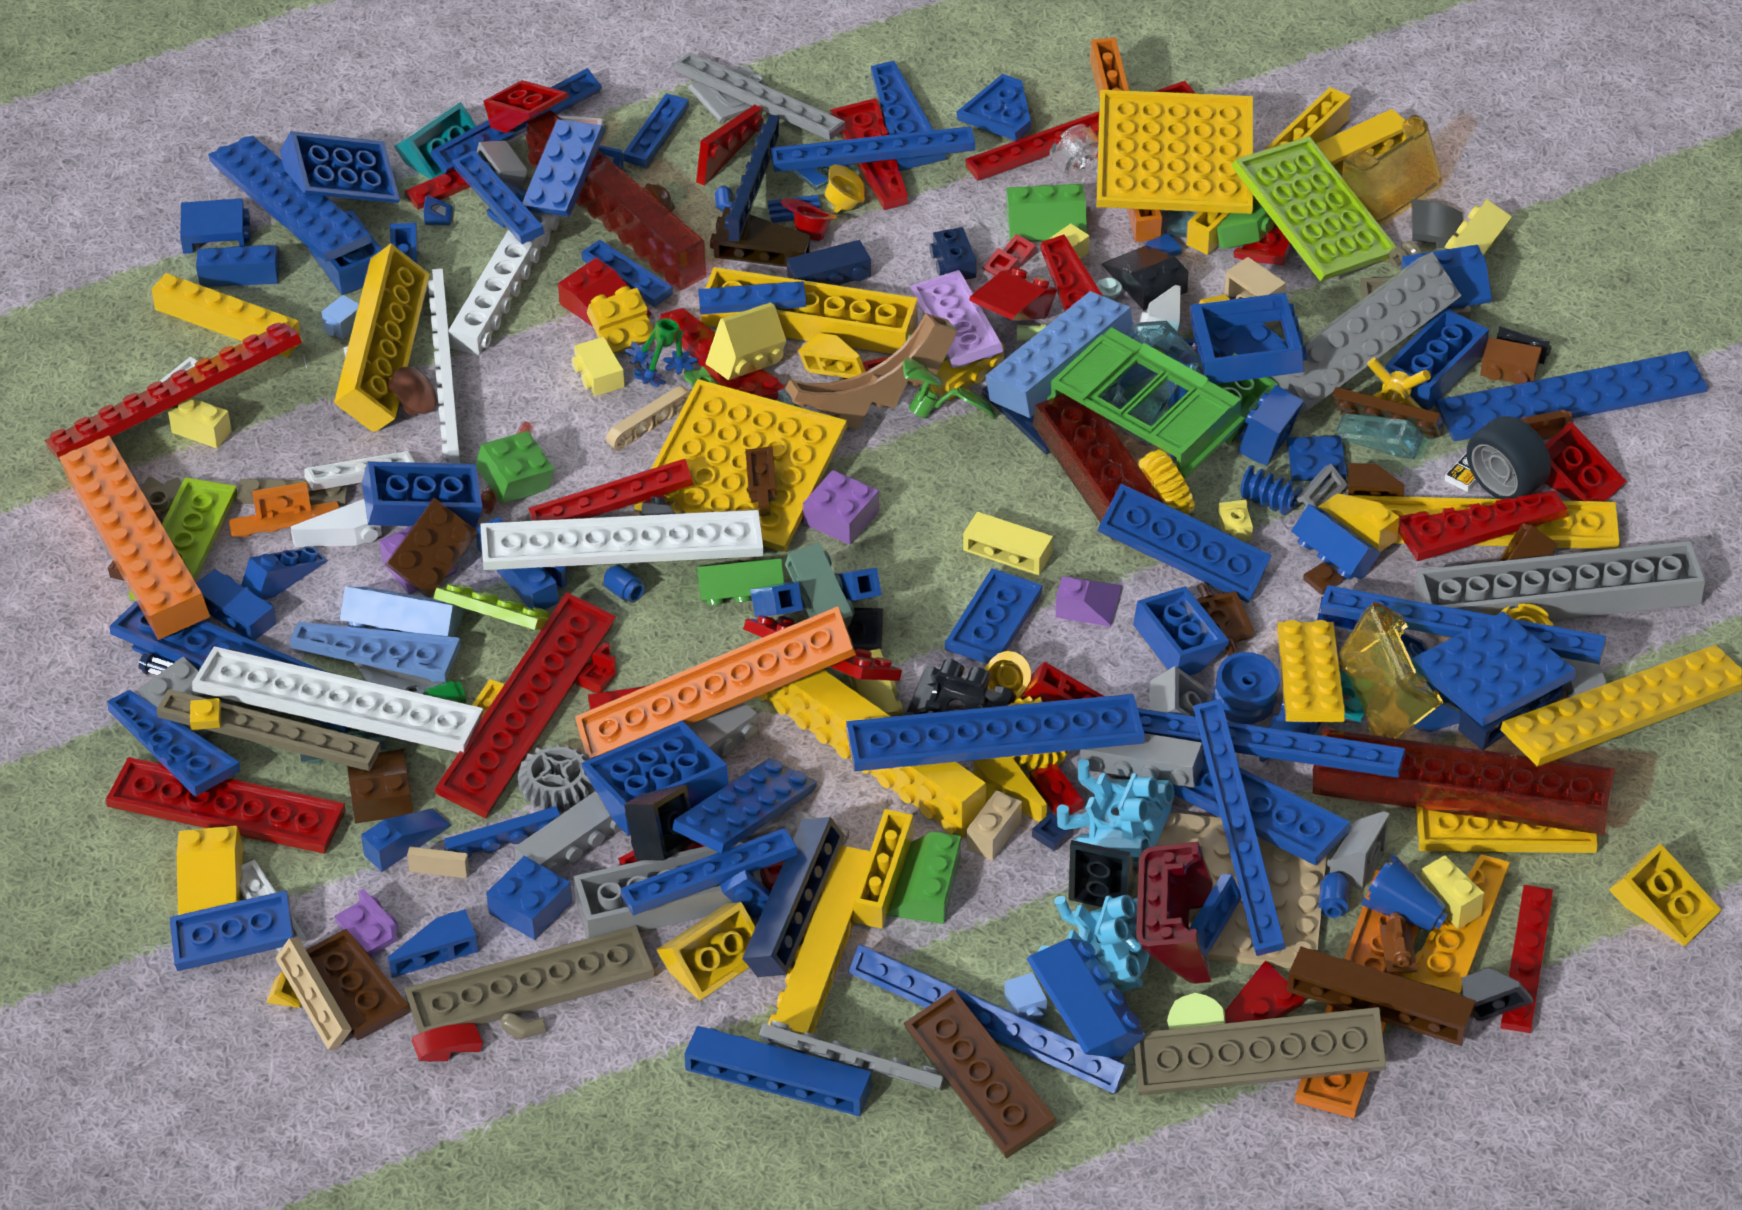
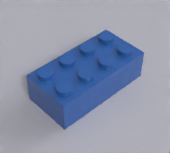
M1445 308L1385 365V369L1390 374L1395 371H1401L1409 376L1425 369L1428 370L1431 378L1412 387L1410 396L1422 409L1429 410L1436 403V400L1440 399L1484 355L1489 329Z
M367 461L362 479L368 525L412 526L430 501L436 498L471 527L476 528L482 511L476 464Z

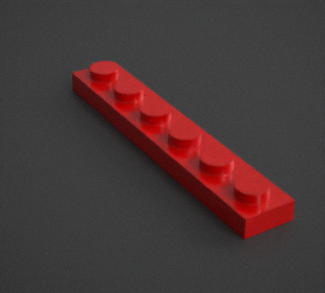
M681 459L528 509L532 521L591 518L651 499L653 495H664L694 484L686 459Z
M1523 885L1509 977L1520 982L1532 996L1533 1003L1502 1014L1501 1029L1531 1033L1553 889Z

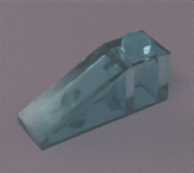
M1343 413L1334 435L1341 436L1342 440L1398 458L1415 460L1424 435L1408 420Z

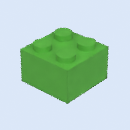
M529 431L481 444L476 461V468L501 504L532 496L549 489L555 470Z

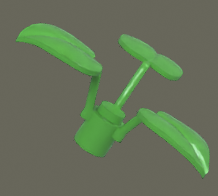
M909 357L904 359L903 371L905 379L924 381L921 389H919L908 407L917 416L926 419L933 407L939 409L944 401L956 395L967 403L984 410L995 419V414L990 404L981 395L965 387L958 386L957 389L953 388L938 400L936 398L938 393L928 386L929 383L941 386L943 384L942 380L923 364Z

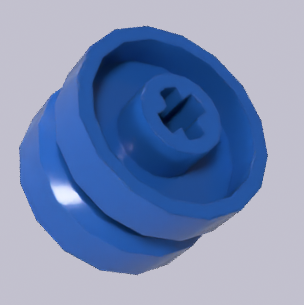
M1239 652L1230 655L1221 662L1217 671L1213 700H1222L1226 719L1230 722L1254 724L1263 721L1272 714L1276 705L1280 684L1279 671L1274 663L1265 656L1253 652Z

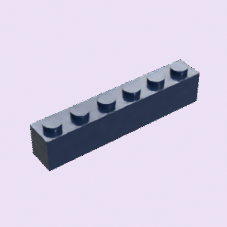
M831 817L806 819L800 823L793 840L797 846L798 855L784 860L742 958L757 977L787 975L845 837Z

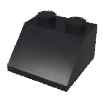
M677 785L640 794L624 804L635 860L665 861L696 842L672 830L674 820L691 809L686 785Z

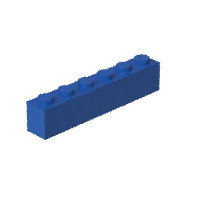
M697 1026L684 1053L685 1069L687 1071L859 1117L872 1089V1073L861 1067L837 1063L831 1059L818 1058L801 1051L784 1049L771 1043L750 1040L744 1036L731 1035L714 1028Z

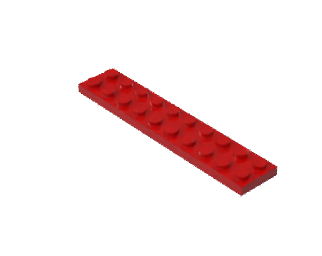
M274 323L266 328V332L258 336L257 334L250 335L242 340L243 343L235 347H225L218 352L219 355L211 359L203 358L188 370L176 371L171 375L170 379L164 382H154L147 386L146 391L140 394L132 393L122 399L123 402L115 406H105L98 411L99 414L91 418L83 417L77 420L74 426L66 430H56L50 434V438L44 441L50 452L60 461L59 457L70 451L77 450L98 439L107 436L112 437L301 344L300 336L287 324Z
M566 592L473 730L464 752L459 751L436 785L434 793L486 819L520 768L521 762L525 760L527 754H529L577 681L578 674L585 669L592 658V653L598 649L614 625L616 616Z

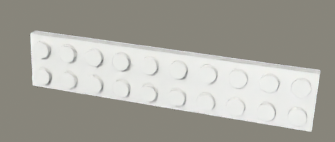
M758 510L480 524L483 570L763 556V542Z
M213 647L192 682V688L195 692L458 753L459 751L464 752L473 730L483 717V708L219 647Z

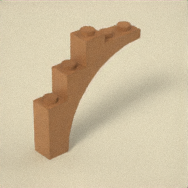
M925 313L918 327L903 346L888 359L872 369L849 379L829 383H806L789 380L785 389L795 404L802 407L807 405L814 406L817 410L830 416L847 420V429L850 427L859 430L871 404L879 408L887 406L895 409L907 382L916 387L924 384L922 380L905 379L903 371L904 359L909 357L923 364L929 371L937 375L958 331L948 319Z

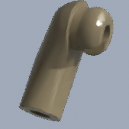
M507 1012L501 1017L502 1029L517 1039H524L546 1032L542 1018L527 1022L511 1012Z

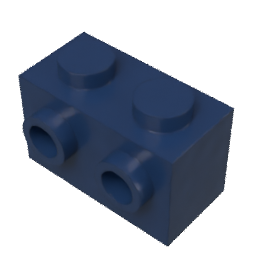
M959 227L933 232V243L929 244L931 258L937 259L936 269L938 275L941 276L960 270L965 280L976 278V258L964 228Z

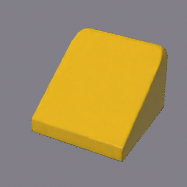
M281 971L274 979L266 1003L300 1008L301 1002L283 971Z

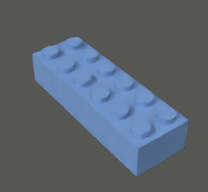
M1090 291L985 375L990 401L1031 418L1049 403L1047 397L1051 394V381L1101 334L1106 333L1111 327L1128 337L1134 334L1131 307Z

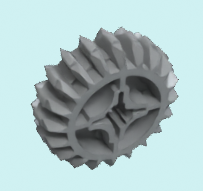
M559 742L556 747H550L547 744L544 750L536 748L534 754H527L526 761L521 762L518 774L519 790L525 801H531L533 808L541 805V809L544 810L557 806V809L558 807H563L567 811L569 810V805L575 806L593 793L594 787L582 769L581 763L590 760L589 755L583 754L581 748L573 750L571 744L561 747Z

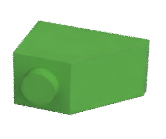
M1253 200L1252 214L1230 213L1217 227L1219 247L1225 249L1261 241L1273 229L1274 221L1261 204Z

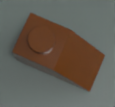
M1349 463L1348 495L1404 497V484L1379 465Z
M1522 523L1498 561L1554 556V549L1558 543L1534 526Z

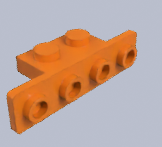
M307 482L254 490L252 495L256 515L229 519L232 537H247L253 533L265 531L276 532L279 529L288 528L339 509L337 501L310 505Z

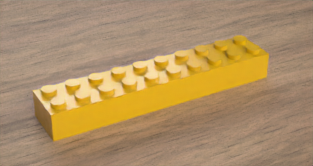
M824 669L757 696L758 699L762 701L766 699L773 704L779 714H787L794 719L799 728L803 730L808 729L814 733L820 743H828L835 748L838 755L843 759L849 758L852 760L846 732V721L891 717ZM957 762L861 771L864 774L870 773L876 777L880 785L885 789L891 788L897 792L903 802L914 804L926 818H933L938 821L947 833H955L961 836V838L967 835V828L986 805V783Z

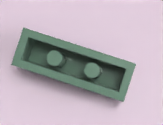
M820 543L788 553L785 566L793 583H799L801 600L809 617L811 618L839 606L848 627L854 615V607L852 602L846 599L842 592L843 585L840 577L833 573L829 553L826 550L823 551Z

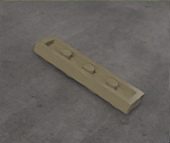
M240 479L236 497L237 504H254L252 495L254 490L307 482V480ZM307 482L310 505L337 501L338 506H346L349 485L313 491Z

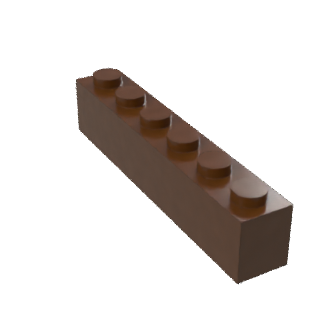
M1300 946L1288 975L1287 992L1347 1011L1379 1007L1382 1022L1459 1046H1463L1474 1017L1476 1000Z

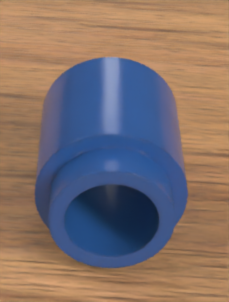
M621 564L610 567L604 574L605 588L623 601L634 603L643 595L645 586L642 580Z
M1329 873L1320 883L1318 908H1322L1321 913L1330 918H1337L1348 912L1350 885L1344 875Z

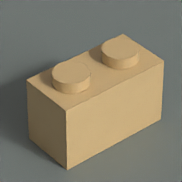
M996 790L967 828V850L993 861L1022 822V801Z

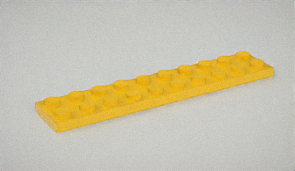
M1348 495L1379 502L1397 516L1428 512V515L1442 513L1445 508L1454 507L1456 511L1469 509L1470 504L1480 503V505L1487 506L1495 504L1496 500H1501ZM1563 501L1568 508L1567 517L1534 526L1558 543L1556 548L1618 549L1619 547L1616 502ZM1516 532L1474 545L1508 546ZM1398 534L1397 541L1394 543L1405 544Z
M1715 644L1505 720L1500 730L1536 766H1540L1740 692L1742 690V668Z

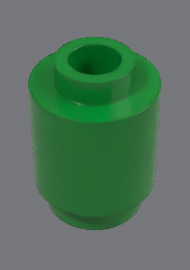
M450 680L424 690L425 695L458 703L466 702L465 692L459 681L452 682Z

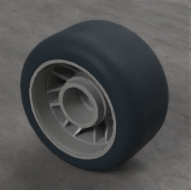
M1511 416L1497 417L1478 430L1468 442L1467 461L1473 476L1485 491L1497 499H1513L1519 496L1531 495L1547 481L1550 475L1551 459L1544 441L1531 426L1518 418Z

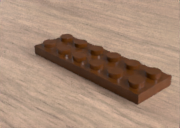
M954 989L903 1023L908 1033L936 1069L940 1070L939 1073L1006 1159L1057 1124L1052 1113Z

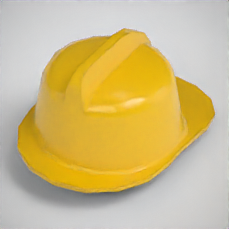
M837 164L832 165L829 169V182L825 190V197L833 204L834 213H838L841 209L850 211L859 202H864L865 200L864 184L860 177L848 167Z
M1005 651L998 653L984 668L992 675L988 689L993 690L996 686L1005 687L1015 693L1017 696L1016 700L1023 694L1031 681L1029 663L1022 655L1016 652Z

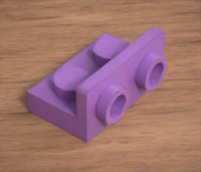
M363 888L358 891L359 902L334 917L335 922L342 930L347 929L370 957L398 941L397 929L399 926L391 913H385L377 897L374 895L370 896Z

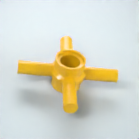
M1375 357L1368 361L1367 365L1383 382L1382 390L1371 396L1421 408L1410 396L1411 388L1431 378L1428 370L1425 369L1412 376L1401 371H1395L1390 374Z

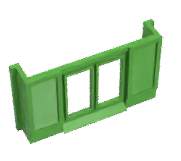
M1112 327L1103 335L1101 334L1051 381V394L1047 397V401L1056 406L1068 396L1177 458V468L1184 479L1195 471L1245 422V418L1241 416V398L1208 381L1207 377L1144 342L1141 344ZM1136 363L1158 374L1122 409L1100 398ZM1167 379L1188 390L1152 426L1130 415Z

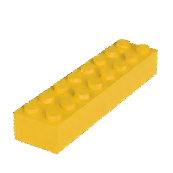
M393 244L388 245L370 258L334 404L370 431H378L396 417L400 400L390 390L388 383L393 378L396 370L401 367H408L430 273Z
M713 267L705 287L706 289L803 281L806 307L776 309L785 338L809 341L816 333L837 335L850 348L893 354L908 340V335L914 333L918 322V298L717 267ZM740 312L701 315V322L706 326L718 327L720 319Z

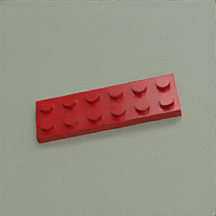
M758 615V619H745L743 630L763 638L794 625L795 620L784 616H778V619L775 620L768 616ZM856 649L855 656L829 666L860 680L900 681L902 673L901 669L892 666L891 660L880 657L873 658L872 652L862 649Z

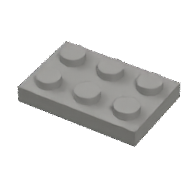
M184 657L138 688L140 696L157 708L168 689L206 699L219 698L220 702L233 705L228 699L193 691L192 682L199 671ZM183 724L184 726H186L187 728H189V729L191 730V726H190V725ZM205 729L192 730L204 739L215 733Z

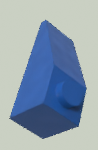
M433 808L384 819L361 834L364 856L383 872L406 857L409 847H421L451 827V824Z
M466 910L451 912L437 917L389 955L388 962L391 977L394 978L477 953L476 934Z

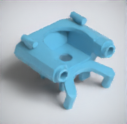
M1080 759L1078 761V780L1095 794V797L1089 798L1085 807L1087 812L1084 814L1069 815L1068 806L1059 805L1057 807L1058 827L1068 830L1090 826L1089 834H1081L1079 837L1074 838V840L1130 852L1134 866L1139 867L1141 853L1145 849L1157 845L1169 817L1174 799L1173 783L1169 780H1156L1154 777H1139L1133 773L1130 780L1108 779L1105 773H1100L1097 780L1089 774V761ZM1116 807L1119 810V815L1112 814Z
M1129 895L1116 898L1106 896L1103 907L1089 913L1082 904L1077 905L1075 912L1070 909L1064 896L1056 897L1054 902L1061 918L1079 929V935L1075 930L1069 931L1067 939L1089 942L1096 951L1095 956L1100 964L1109 971L1114 986L1119 985L1122 992L1142 987L1143 981L1139 977L1146 969L1150 955L1140 947L1136 936L1138 898L1132 899ZM1041 946L1039 948V951L1048 948L1049 946Z

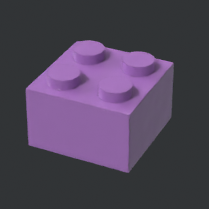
M832 470L803 502L804 525L850 545L879 512V490Z

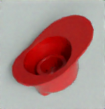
M793 198L781 200V204L794 212L795 229L810 235V239L821 241L828 230L830 221L837 219L836 215L824 212L807 202Z

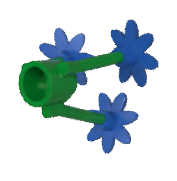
M667 318L656 321L654 330L646 343L640 347L636 342L632 341V349L625 350V353L632 357L629 361L630 364L639 362L642 370L635 369L636 374H633V377L642 380L643 384L650 382L654 387L666 384L665 380L660 379L662 375L656 374L657 370L655 368L662 347L671 346L675 340L676 351L672 352L673 357L663 358V361L667 363L665 370L675 369L677 374H681L683 368L687 371H692L693 366L691 364L698 361L697 358H689V351L682 352L683 330L679 329L677 322ZM656 338L657 347L655 352L649 351L650 346Z

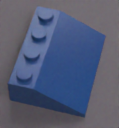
M290 131L280 149L285 172L304 194L399 203L400 201L384 141Z
M679 721L581 763L582 769L613 821L628 836L630 831L625 816L624 804L640 794L677 785H686L690 806L693 808L728 785L727 764L683 721Z

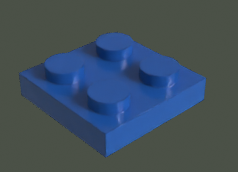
M1341 436L1287 437L1291 481H1312L1329 464H1332L1341 477L1346 480Z

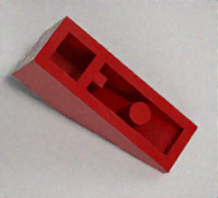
M1044 661L1031 674V681L1023 692L1021 699L1024 700L1030 696L1034 701L1041 697L1042 702L1104 696Z

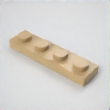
M289 938L275 959L328 1050H334L340 1047L352 1029L300 939Z

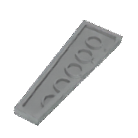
M771 1020L770 1025L762 1023L759 1036L765 1042L821 1058L831 1059L849 1066H858L874 1073L931 1089L942 1090L945 1079L943 1076H939L940 1070L922 1065L921 1070L909 1067L910 1062L900 1058L892 1057V1060L889 1061L879 1058L880 1053L872 1050L863 1049L862 1052L850 1049L851 1045L833 1040L831 1044L821 1041V1037L815 1034L804 1032L801 1035L791 1032L792 1028H789V1025Z

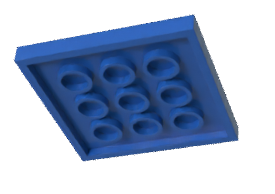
M1501 612L1411 658V666L1416 672L1482 727L1576 678L1575 668L1505 612Z

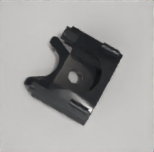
M945 659L940 669L932 666L925 667L905 715L949 711L948 705L953 700L963 701L965 704L964 710L1008 706L1014 703L1017 696L1013 691L1005 687L996 686L993 690L988 689L992 675L987 670L980 667H972L967 678L964 679L962 675L965 667L958 661Z

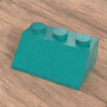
M459 102L397 143L394 148L407 166L425 177L433 179L444 173L430 156L431 151L473 129L477 125L463 104Z

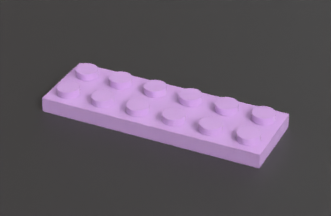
M960 270L910 285L913 297L918 298V306L923 315L928 313L948 319L958 331L946 355L952 368L963 367L970 362L982 358H991L995 354L1003 352L1001 342L980 305L969 301L973 293Z

